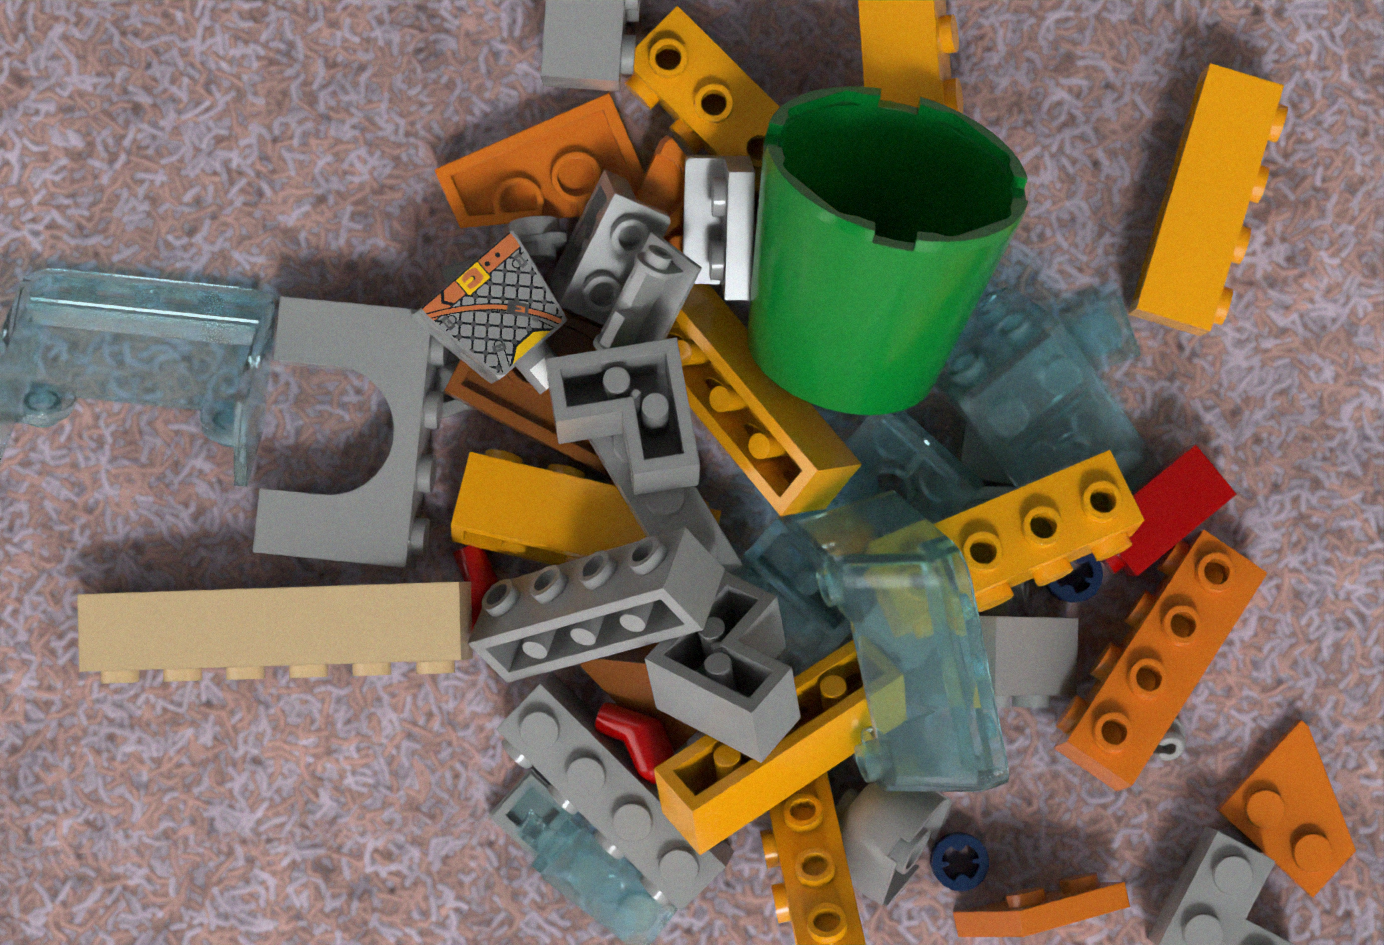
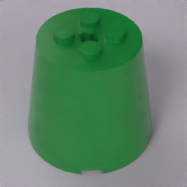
M843 86L819 89L799 95L782 105L769 122L763 144L747 343L754 361L763 373L778 386L804 401L829 410L849 414H890L915 406L934 387L1023 219L1028 204L1024 190L1028 177L1020 160L999 137L977 121L950 107L920 97L918 107L881 100V88Z

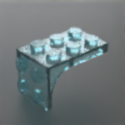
M1012 286L992 291L979 300L934 387L952 404L975 431L1017 489L1108 450H1111L1130 491H1133L1162 467L1059 319Z

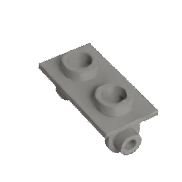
M651 232L642 251L637 254L634 260L635 265L600 334L593 341L594 347L597 350L666 339L702 267L656 232Z

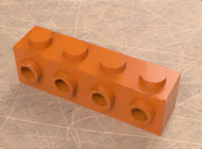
M1204 529L1189 538L1187 542L1181 540L1165 553L1157 567L1159 571L1165 574L1153 594L1145 589L1134 601L1123 620L1131 626L1119 647L1113 642H1110L1105 647L1090 670V674L1097 678V681L1085 699L1076 695L1069 702L1055 725L1063 733L1053 748L1117 792L1134 784L1268 574Z

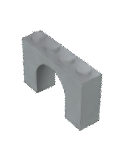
M280 296L273 360L291 366L350 371L364 375L385 396L393 417L394 434L390 453L382 468L371 480L357 489L341 494L326 495L260 488L253 552L416 569L417 556H426L430 539V520L428 518H421L424 492H433L437 472L436 455L428 454L430 429L440 428L444 403L443 392L435 391L436 365L446 366L449 349L414 321L411 316L419 309Z

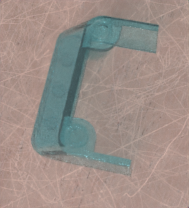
M58 268L42 269L30 273L21 281L0 331V461L16 423L29 424L40 428L53 426L66 419L73 412L78 398L200 410V429L208 439L222 446L234 447V486L247 487L265 424L275 332V303L273 299L260 290L234 286Z
M894 490L797 521L799 533L822 557L824 567L816 570V578L823 600L828 607L837 605L842 614L850 621L872 726L862 729V743L854 746V754L851 755L857 762L863 779L867 783L874 781L882 791L984 792L1008 783V761L973 583L966 561L957 545Z

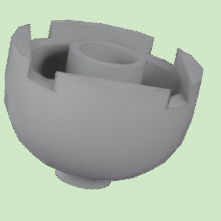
M891 774L875 779L860 793L850 788L840 799L835 810L852 885L864 896L872 901L874 900L881 906L883 904L886 906L891 904L905 889L920 866L915 865V862L923 852L929 838L931 837L936 841L949 816L952 800L930 784L907 775Z

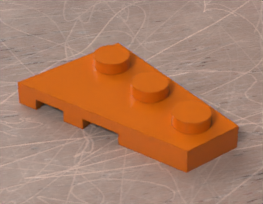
M610 93L434 169L460 228L509 224L513 220L530 216H552L558 219L581 217L604 169L626 178L635 196L645 175Z

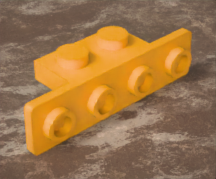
M825 772L771 808L769 815L772 829L760 831L767 869L780 867L783 881L782 883L771 885L778 923L791 921L796 945H866L828 774Z

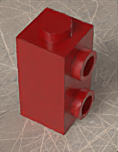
M1196 444L1183 448L1131 491L1145 521L1129 537L1132 546L1101 562L1113 574L1122 569L1127 576H1138L1236 496V492Z

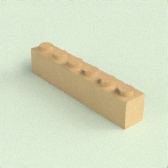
M471 582L77 594L79 672L100 671L101 684L140 682L139 670L163 669V682L202 680V668L226 667V680L264 679L265 666L289 665V678L328 677V664H352L353 676L391 675V662H416V674L455 673V660L473 659V648L467 644L472 633Z

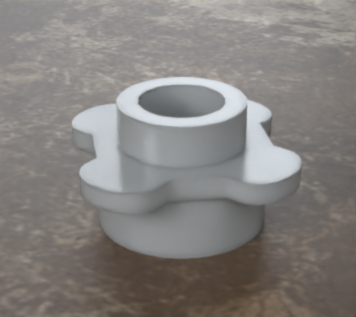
M530 216L519 218L509 223V232L513 230L518 236L534 264L555 260L556 252L564 251L568 243L567 234L560 232V222L556 217Z

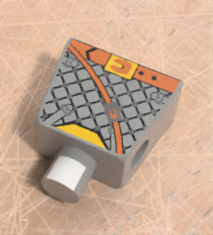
M513 230L497 241L411 316L419 326L486 381L492 384L500 380L516 366L539 394H542L549 388L545 359L558 357L545 340L567 321L564 312Z

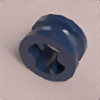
M1093 553L1073 561L1075 564L1086 563L1089 567L1090 577L1082 578V581L1087 583L1084 589L1075 592L1071 585L1060 586L1056 580L1045 585L1050 594L1060 601L1069 603L1086 601L1094 596L1102 584L1103 570L1101 562L1096 561Z
M953 832L946 834L935 843L931 851L930 865L933 874L943 886L951 890L967 891L974 889L984 881L989 871L990 860L986 848L977 838L968 833ZM966 845L971 846L976 852V856L970 857L971 862L977 863L974 872L969 876L962 872L956 873L953 878L947 876L943 867L949 866V862L942 860L945 851L949 847L961 851Z

